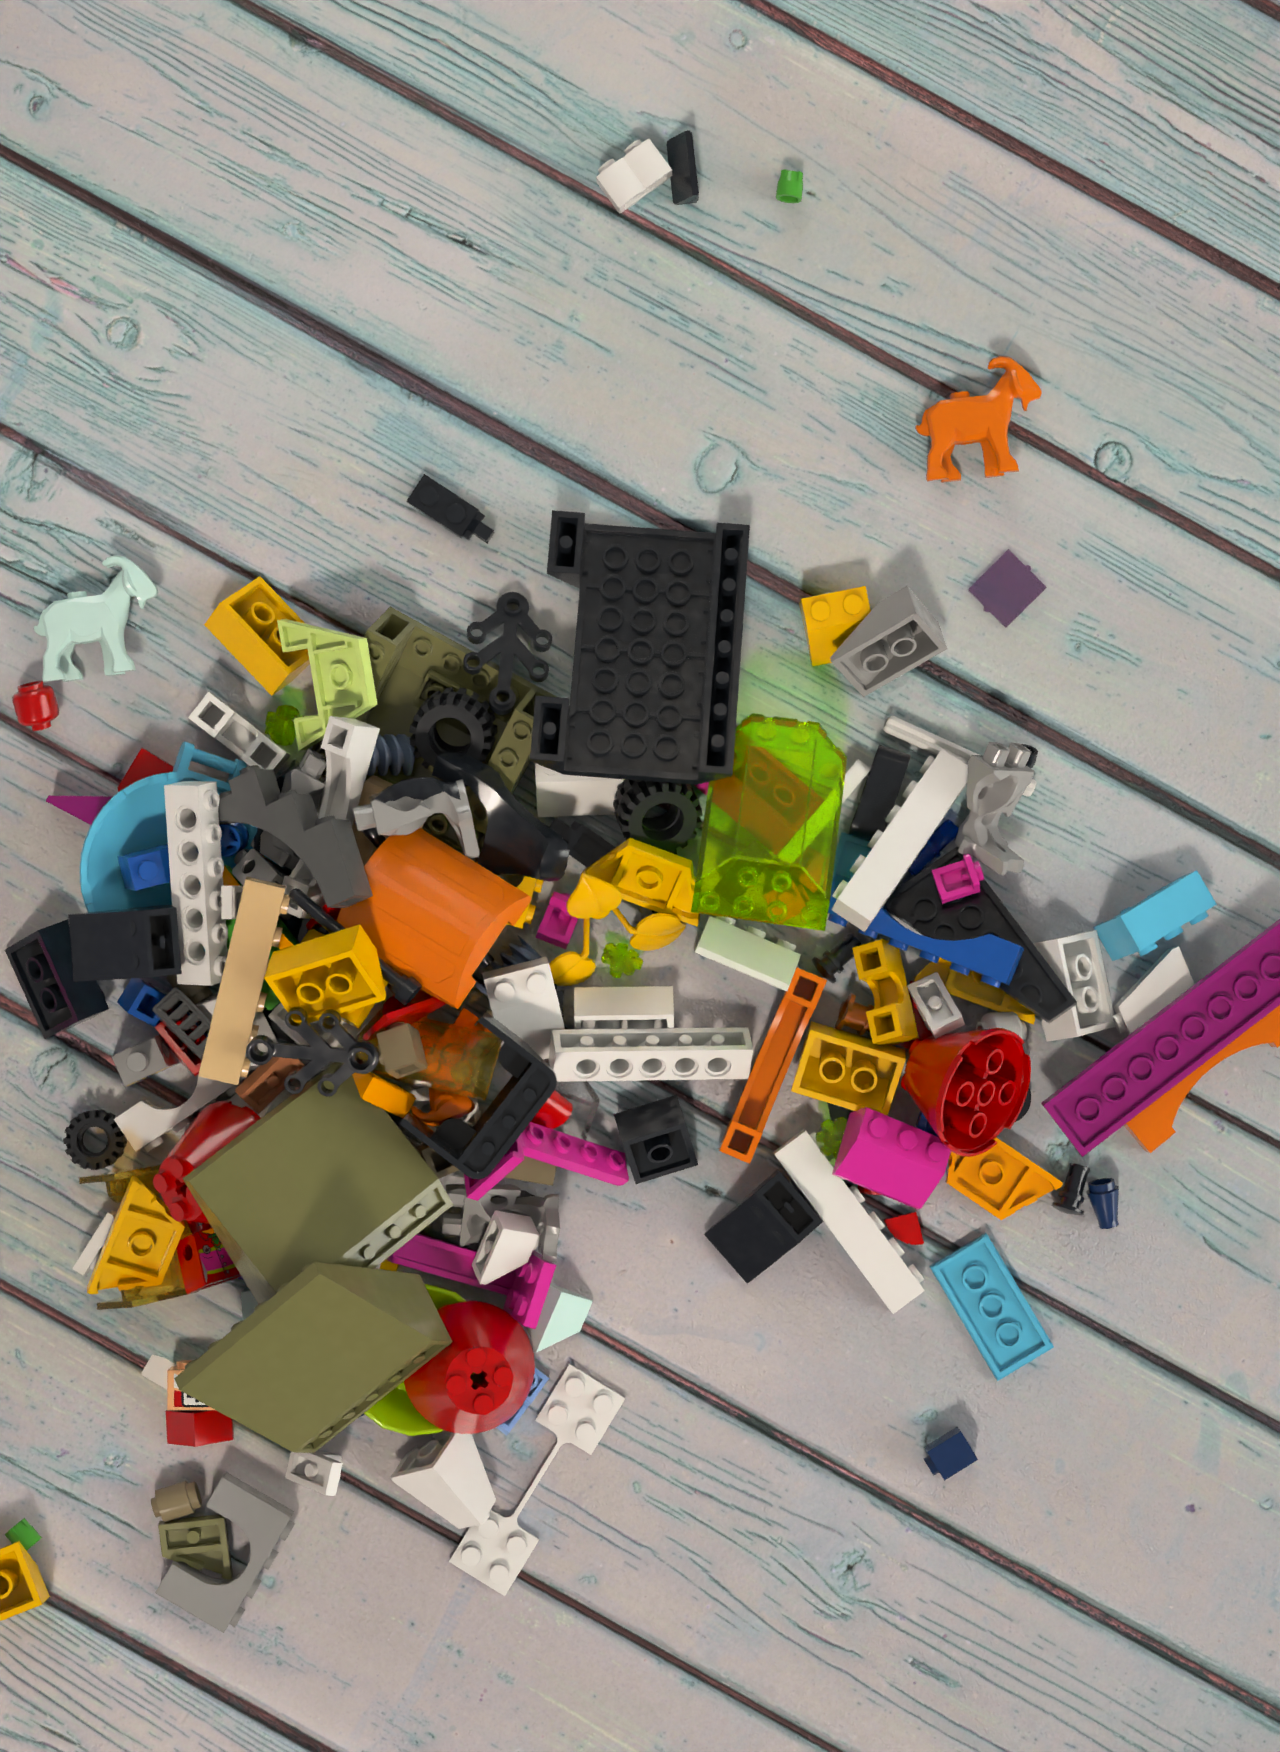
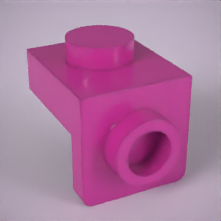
M970 854L963 855L962 861L932 870V876L942 904L980 892L979 881L984 880L979 861L972 862Z
M553 892L535 938L566 950L579 919L567 912L566 904L570 894Z

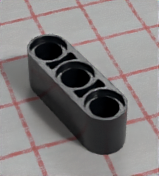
M879 744L848 834L870 841L878 829L884 833L888 824L885 819L894 807L911 755Z

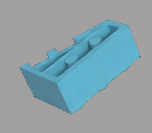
M1196 870L1176 879L1148 895L1147 898L1134 906L1122 910L1114 918L1101 922L1093 928L1097 930L1098 937L1112 961L1136 952L1143 956L1158 947L1156 941L1162 937L1168 941L1183 932L1181 926L1185 923L1190 922L1191 925H1194L1207 918L1209 915L1206 911L1217 904Z

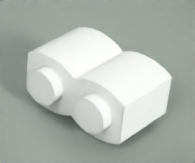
M640 139L634 141L624 150L626 155L616 162L614 159H610L598 169L600 174L596 177V182L619 214L633 206L646 194L659 187L672 176L671 167L650 139L641 142Z

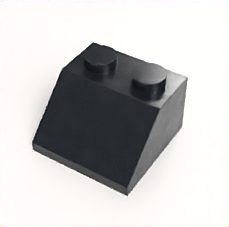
M677 1095L614 1114L635 1184L698 1165Z

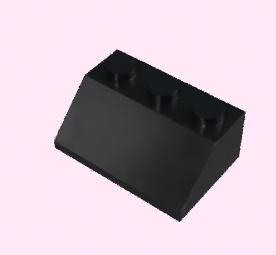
M68 919L37 930L5 949L44 1039L83 1023L109 1009L105 1001V995L97 981H73Z

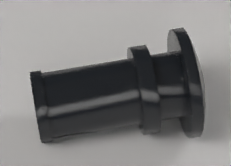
M849 933L830 952L825 951L822 954L824 958L820 960L814 957L812 962L817 971L826 980L835 983L836 978L834 974L836 972L840 974L844 970L843 966L854 957L852 948L862 944L856 937L854 938L853 934Z
M1069 1163L1063 1191L1058 1193V1196L1061 1197L1060 1202H1052L1051 1206L1069 1215H1084V1211L1078 1208L1079 1204L1083 1203L1085 1199L1082 1197L1090 1168Z

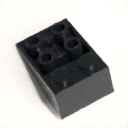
M158 905L68 914L74 982L149 978L182 974L176 907Z
M777 1169L706 1231L704 1235L748 1284L799 1244L823 1220Z

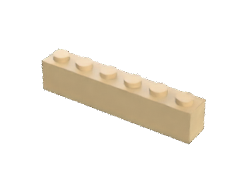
M246 877L200 1066L199 1077L238 1085L240 1076L247 1078L251 1061L245 1057L246 1047L258 1034L259 1026L254 1025L253 1021L255 1013H263L267 993L261 992V988L270 961L271 946L277 948L279 946L283 928L276 927L279 914L286 915L290 896L284 894L285 885L252 877Z

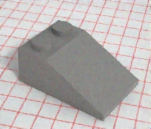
M906 586L880 601L834 652L830 659L857 691L865 697L948 648L939 622L911 589Z

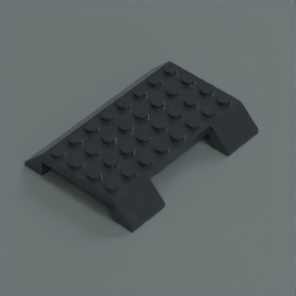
M552 510L547 574L580 590L570 706L569 698L535 697L530 753L531 762L563 775L695 785L733 775L750 525L717 523L716 533L586 524L585 513Z

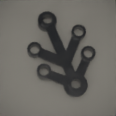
M517 592L503 594L497 601V611L482 622L471 623L467 628V639L469 642L481 644L485 641L486 634L504 623L503 634L478 653L470 652L466 654L463 660L464 670L468 674L475 675L481 672L486 663L501 653L498 684L489 696V707L498 715H507L515 707L516 696L514 691L510 689L514 655L529 671V677L534 682L545 681L549 673L548 664L543 660H537L516 636L518 624L532 639V646L536 651L546 652L552 644L551 633L547 630H540L528 616L529 603L523 595ZM515 603L519 608L512 611L507 608V605ZM479 629L483 634L475 637L471 634V631ZM544 637L548 640V643L541 645L536 639ZM474 659L479 662V665L477 667H470L467 662ZM540 667L544 669L545 673L537 675L533 672V669ZM505 694L509 699L501 702L497 699V696Z
M301 1007L291 1008L285 1016V1023L289 1028L296 1030L309 1045L275 1043L268 1036L258 1035L246 1047L247 1058L256 1065L267 1064L272 1057L311 1060L299 1071H292L284 1081L285 1089L292 1094L300 1093L306 1083L330 1062L344 1064L333 1074H325L319 1080L317 1085L318 1091L326 1097L333 1096L339 1089V1086L352 1074L369 1073L376 1068L379 1062L377 1048L368 1041H356L340 1024V1014L332 1009L324 1011L318 1023L320 1028L325 1032H330L343 1048L331 1047L307 1021V1012ZM291 1014H298L302 1022H294ZM327 1016L332 1017L335 1020V1025H328L324 1018ZM263 1043L267 1046L268 1051H260L257 1044ZM357 1052H365L368 1055V1060H361ZM290 1079H298L301 1083V1086H293L290 1082ZM323 1082H332L334 1089L325 1088Z

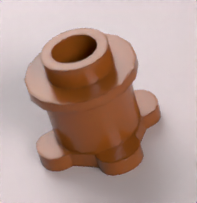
M850 993L840 1006L835 1029L841 1030L843 1025L857 1030V1034L862 1036L865 1031L870 1032L866 1011L873 1010L874 1006L870 1004L864 1006L855 1002L856 995Z

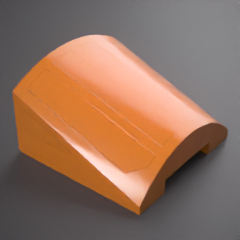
M419 828L408 835H390L379 846L364 866L373 896L350 907L341 908L336 921L345 928L360 924L377 949L379 958L400 976L406 975L408 978L412 976L422 985L420 990L459 1009L476 983L472 977L473 973L506 924L514 926L532 898Z

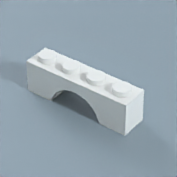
M198 1076L194 1093L181 1106L163 1108L151 1103L147 1099L141 1100L116 1117L114 1121L135 1152L145 1149L149 1153L164 1142L161 1136L170 1130L177 1134L189 1126L191 1122L188 1118L198 1111L200 1112L208 1105L215 1103L217 1098L225 1093L229 1097L236 1094L235 1089L246 1078L240 1076L238 1085Z

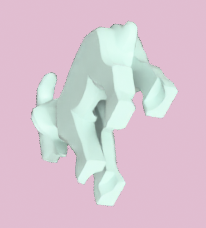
M113 555L107 557L102 562V565L107 566V568L119 566L121 571L102 595L87 597L86 591L71 592L67 594L68 599L54 601L42 611L39 624L34 626V631L38 635L47 638V649L43 656V682L83 680L81 671L73 664L72 654L76 644H87L99 641L102 648L106 676L122 675L128 671H136L133 660L127 655L124 642V630L129 616L131 597H136L140 608L144 609L146 601L157 597L159 593L157 586L144 570L124 556Z

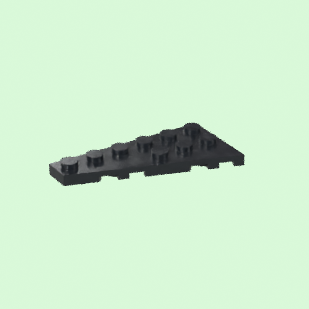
M958 846L891 893L883 907L923 936L939 940L957 941L992 934L1022 946L1024 951L1010 986L1001 982L999 989L1049 1024L1077 1004V1001L985 879L979 881L980 892L942 904L932 876V870L962 861L965 854L958 852Z

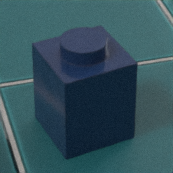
M958 1426L924 1447L928 1453V1456L923 1458L933 1476L940 1473L944 1481L978 1460Z

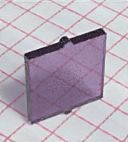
M1008 549L968 591L984 606V612H990L1006 628L1047 587L1030 571L1031 567L1029 565L1025 566Z

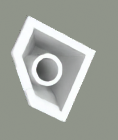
M445 1430L440 1433H433L432 1435L435 1440L429 1441L420 1450L416 1446L404 1456L390 1477L391 1480L458 1529L482 1525L489 1518V1511L496 1502V1498L472 1434L452 1433Z

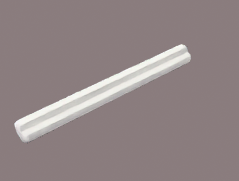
M890 716L884 726L886 733L936 756L941 749H944L968 765V759L971 755H979L895 716ZM1034 779L1031 780L1030 785L1027 786L1022 795H1032L1037 783Z

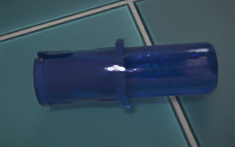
M950 819L945 820L931 835L907 871L915 876L934 857L939 858L941 856L940 851L955 838L959 829L957 825Z

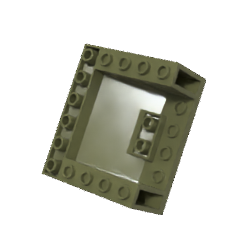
M389 607L372 624L364 636L368 642L378 705L356 719L380 728L378 734L382 737L385 734H393L394 736L404 734L407 737H411L413 733L409 731L410 725L414 721V716L423 702L438 690L443 693L446 688L453 687L454 692H457L460 687L467 689V695L471 696L475 692L480 695L477 699L480 703L486 700L489 704L490 693L498 684L500 665L489 661L483 666L480 673L475 675L468 674L463 668V660L466 654L474 651ZM473 659L469 660L467 664L470 667H477L479 662ZM512 673L510 689L514 691L516 696L515 707L507 715L495 714L496 719L493 725H497V733L494 737L496 740L483 762L500 773L505 786L512 795L531 762L530 753L535 697H557ZM505 694L497 696V699L501 702L509 699ZM489 707L487 710L488 713L493 712ZM442 718L436 722L438 735L447 744L464 746L471 742L470 732L467 726L460 720ZM321 740L313 745L312 750L326 757L325 749L321 748L323 741ZM415 757L410 776L404 775L402 767L398 776L392 775L389 767L385 776L379 775L377 766L374 773L375 776L392 784L402 780L421 777L438 779L436 776H432L434 767L430 765L426 769L421 765L424 761L422 757L418 759ZM326 767L322 772L324 778H326ZM366 775L365 781L369 779L371 776ZM466 786L465 789L472 813L479 853H481L488 826L487 811L470 786ZM434 813L426 819L422 827L423 830L464 853L454 828L443 813Z
M334 1062L306 1083L300 1093L292 1094L183 1178L258 1304L268 1301L278 1292L277 1290L281 1285L292 1281L301 1273V1269L305 1265L314 1261L375 1269L453 1206L439 1178L387 1112L360 1097L352 1075L339 1086V1089L333 1096L326 1097L320 1094L317 1085L321 1077L325 1074H333L344 1063ZM323 1082L325 1088L334 1089L332 1082Z
M314 1261L305 1265L301 1269V1273L292 1281L281 1285L277 1290L278 1292L268 1301L258 1304L249 1317L234 1324L231 1327V1332L225 1337L210 1344L207 1352L198 1359L187 1363L185 1370L174 1379L180 1391L291 1452L315 1453L453 1341L420 1274Z

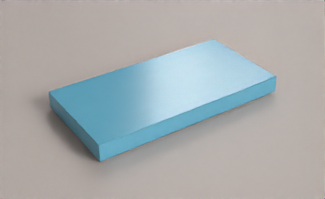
M987 1233L982 1234L929 1266L997 1381L1054 1348Z

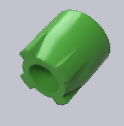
M786 169L781 170L777 183L776 199L785 203L801 202L803 173Z
M25 1518L5 1533L11 1544L20 1541L26 1551L42 1538Z

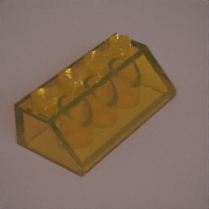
M382 1009L362 1029L357 1041L364 1040L362 1036L383 1016ZM421 1018L411 1024V1026L419 1030L428 1068L397 1079L387 1073L385 1066L379 1061L376 1068L371 1071V1073L382 1078L486 1101L502 1040L490 1032ZM377 1038L368 1041L375 1047L379 1045ZM357 1052L361 1060H368V1055L365 1052Z

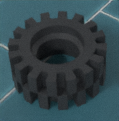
M100 1109L90 1110L78 1114L77 1117L70 1121L71 1124L69 1127H66L64 1132L66 1133V1138H63V1144H66L67 1149L65 1152L67 1155L70 1154L72 1157L71 1161L74 1164L78 1163L83 1169L98 1170L114 1164L124 1153L123 1148L126 1147L127 1141H125V1135L114 1121L116 1115ZM91 1127H99L107 1135V1145L101 1152H91L84 1146V1133Z

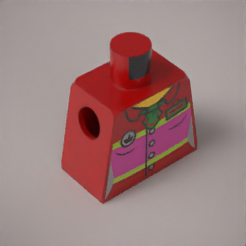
M187 1221L192 1234L181 1239L176 1248L186 1293L191 1294L241 1277V1274L213 1228L210 1227V1224Z

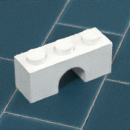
M210 692L205 695L188 717L238 755L249 766L258 765L259 769L274 770L276 775L291 756Z

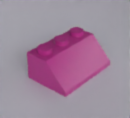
M865 1107L849 1114L832 1175L919 1210L945 1174L951 1151L945 1147L939 1137Z

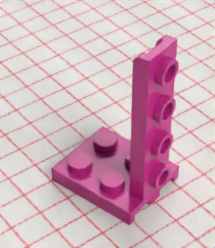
M532 1122L528 1124L487 1177L472 1179L464 1174L466 1196L476 1201L482 1198L524 1160V1156L617 1186L624 1185L629 1181L625 1153Z
M421 1234L415 1235L386 1259L395 1264L507 1295L503 1310L508 1312L521 1325L532 1329L537 1327L556 1268L554 1263L543 1260L542 1255L534 1250L528 1263L486 1285L479 1284L472 1267L477 1253L476 1250L466 1247L462 1248L459 1245Z

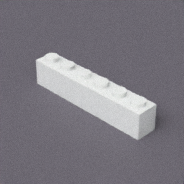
M941 749L936 758L931 755L927 758L919 771L924 774L919 782L911 781L902 795L907 800L902 807L898 805L893 807L885 819L889 825L884 833L879 829L876 831L867 845L872 849L867 857L863 855L858 857L850 869L854 876L849 883L842 880L832 897L837 899L832 911L864 932L967 785L968 765L944 749Z
M803 1129L776 1149L773 1154L892 1314H894L925 1291L920 1285L925 1279L914 1264L907 1267L900 1258L905 1252L894 1238L887 1240L880 1230L885 1225L874 1211L868 1214L862 1207L861 1203L865 1201V1198L853 1184L848 1188L842 1178L832 1175L836 1159L827 1160L821 1152L826 1146L815 1131L809 1135Z

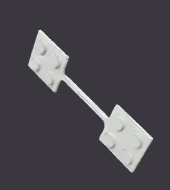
M569 1364L535 1421L553 1431L557 1436V1443L515 1512L511 1516L504 1517L491 1509L489 1511V1518L482 1525L469 1527L449 1562L505 1596L539 1541L537 1537L518 1525V1515L559 1448L565 1443H572L592 1455L626 1398Z

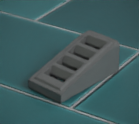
M175 987L153 1007V1012L166 1027L202 1060L207 1038L198 1046L194 1042L210 1029L211 1021L183 992ZM189 1011L191 1015L178 1026L176 1023ZM199 1021L201 1024L188 1036L186 1032Z

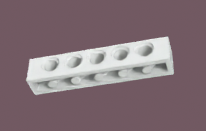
M181 781L164 785L172 906L177 909L182 974H177V984L212 986L221 983L228 954V928L226 926V919H221V886H223L224 863L221 857L220 840L222 830L219 826L218 812L220 798L217 792L216 781Z
M748 1027L552 1030L549 1065L556 1073L557 1082L749 1079L753 1046Z

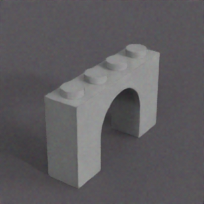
M228 1472L221 1478L206 1507L232 1521L244 1531L250 1544V1560L247 1567L238 1575L233 1576L232 1579H218L190 1567L185 1562L174 1561L155 1592L223 1633L229 1624L236 1627L245 1609L240 1607L245 1596L252 1599L262 1582L256 1578L262 1567L269 1570L278 1554L273 1549L278 1539L281 1538L285 1541L295 1525L294 1522L290 1521L294 1514L293 1510Z

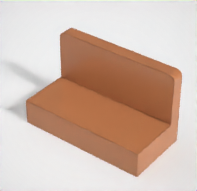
M272 1057L267 1064L260 1065L235 1089V1092L259 1114L285 1089L284 1081L288 1074L292 1071H299L305 1064L300 1059Z

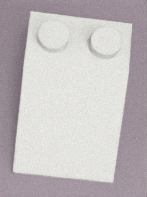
M547 957L482 973L493 1017L524 1040L542 1059L549 1058L552 1030H562L565 1027ZM499 1038L500 1046H502L504 1041Z

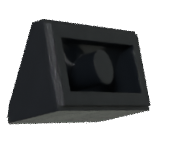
M687 130L669 139L666 144L668 163L672 169L670 181L674 205L697 203L699 199L692 132Z

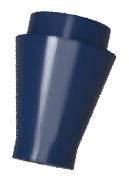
M1100 1178L1090 1181L1088 1183L1089 1190L1086 1193L1097 1217L1099 1228L1110 1229L1119 1225V1186L1115 1185L1113 1178Z

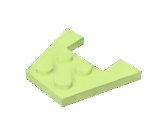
M281 619L277 620L283 653L308 649L318 714L298 717L293 720L298 751L307 750L323 740L330 716L356 719L378 705L367 638Z

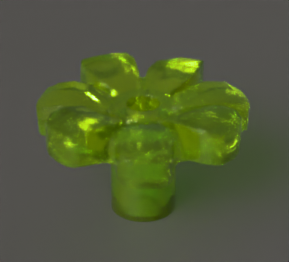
M607 943L603 950L604 953L601 956V961L604 964H610L609 973L614 978H621L623 972L625 975L631 976L634 974L635 969L640 970L643 965L642 958H639V954L635 950L630 949L627 951L628 944L617 943V945Z
M836 1118L834 1123L832 1120L827 1119L821 1123L823 1131L816 1133V1141L824 1143L820 1148V1152L824 1156H829L833 1152L835 1160L837 1159L847 1124L845 1118Z

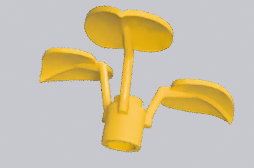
M582 874L577 887L567 901L566 908L571 916L584 919L583 950L580 954L574 951L565 952L549 963L554 984H557V986L576 985L584 982L594 973L596 968L593 959L587 958L589 955L590 917L602 919L612 910L626 930L633 934L629 940L630 945L635 949L643 951L657 950L669 945L681 935L686 927V923L680 921L674 915L656 913L643 918L637 924V927H633L618 909L622 901L619 889L606 881Z

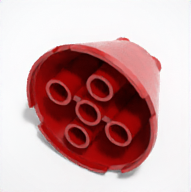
M1004 1028L944 1034L936 1039L934 1036H929L922 1041L918 1039L910 1046V1057L906 1065L905 1074L901 1079V1087L908 1091L939 1139L950 1151L965 1157L982 1154L997 1144V1141L994 1139L1004 1128L1010 1130L1018 1118L1029 1089L1031 1061L1030 1056L1025 1054L1022 1046L1025 1042L1016 1033Z
M228 1100L208 1105L200 1111L163 1160L158 1174L153 1177V1185L156 1191L161 1193L163 1201L169 1208L174 1220L178 1222L186 1220L210 1224L183 1178L260 1120L261 1117L247 1106L241 1108Z
M468 1300L442 1306L437 1311L453 1342L404 1381L407 1395L416 1410L427 1421L445 1431L459 1434H475L496 1428L510 1419L519 1410L530 1392L535 1372V1360L531 1342L518 1321L508 1312L493 1304Z

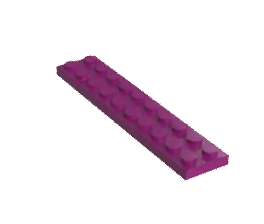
M1280 919L1041 1103L1082 1157L1280 1005Z

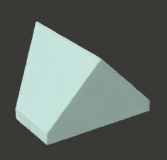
M551 1283L536 1329L527 1327L535 1353L580 1332L593 1300Z

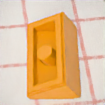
M371 1072L352 1074L359 1095L363 1100L398 1117L404 1118L416 1100L414 1094Z

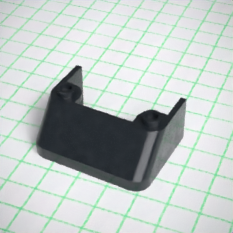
M487 1012L481 1017L479 1023L504 1041L498 1054L499 1062L513 1076L479 1120L471 1127L462 1119L449 1118L435 1132L410 1112L400 1122V1125L472 1179H483L493 1171L552 1095L557 1085L555 1071L524 1040Z

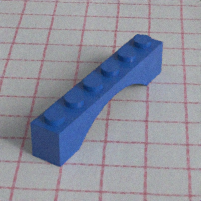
M836 873L821 910L829 913L827 920L846 927L848 921L832 911L837 900L832 895L842 880L849 883L851 879ZM883 906L865 932L858 929L859 933L874 939L877 938L878 933L889 937V945L907 951L909 946L921 950L919 957L931 962L938 963L939 958L952 962L949 969L968 976L970 970L982 974L980 981L997 988L1000 987L1001 982L1010 986L1024 951L1022 946L992 934L957 941L939 940L919 935L905 928L891 917Z

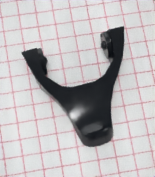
M457 752L437 755L432 776H436L442 782L463 779L465 787L470 786L486 808L488 826L482 851L474 862L495 875L515 874L544 881H558L564 876L569 857L567 841L531 814L514 798L505 786L500 773L469 755Z

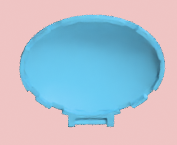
M184 741L179 749L172 772L145 777L130 784L113 796L92 822L81 852L79 866L80 886L87 911L98 912L158 905L172 906L170 882L138 891L125 889L117 856L168 844L164 785L181 781H216L218 794L231 790L228 780L224 782L188 770L191 761L229 773L228 780L239 776V771L246 768L247 763L239 759L232 761L196 749L194 744ZM243 823L249 833V842L244 849H254L251 846V842L257 832V827ZM236 854L222 857L224 865L230 866L233 869L236 866L234 862Z

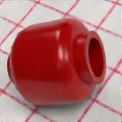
M34 681L18 686V692L13 695L12 701L19 724L31 726L32 731L51 727L50 721L59 715V708L53 688L49 685H44L43 681Z

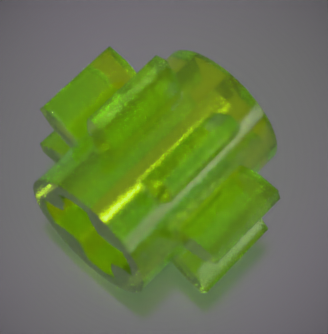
M278 706L275 713L272 711L267 712L265 734L270 735L272 741L278 745H292L296 738L293 720L294 718L304 716H300L299 710L294 706Z

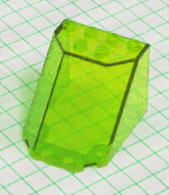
M752 713L744 718L741 724L736 727L733 775L708 782L691 912L825 931L831 897L847 756L840 747L834 745L819 722H801L797 719L777 716L766 717L762 714Z

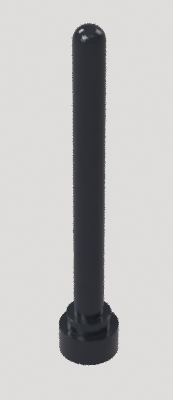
M298 888L290 891V899L329 933L346 929ZM379 958L383 979L392 986L391 990L395 993L394 997L406 1006L417 995L422 985L412 976L410 978L406 975L400 976Z

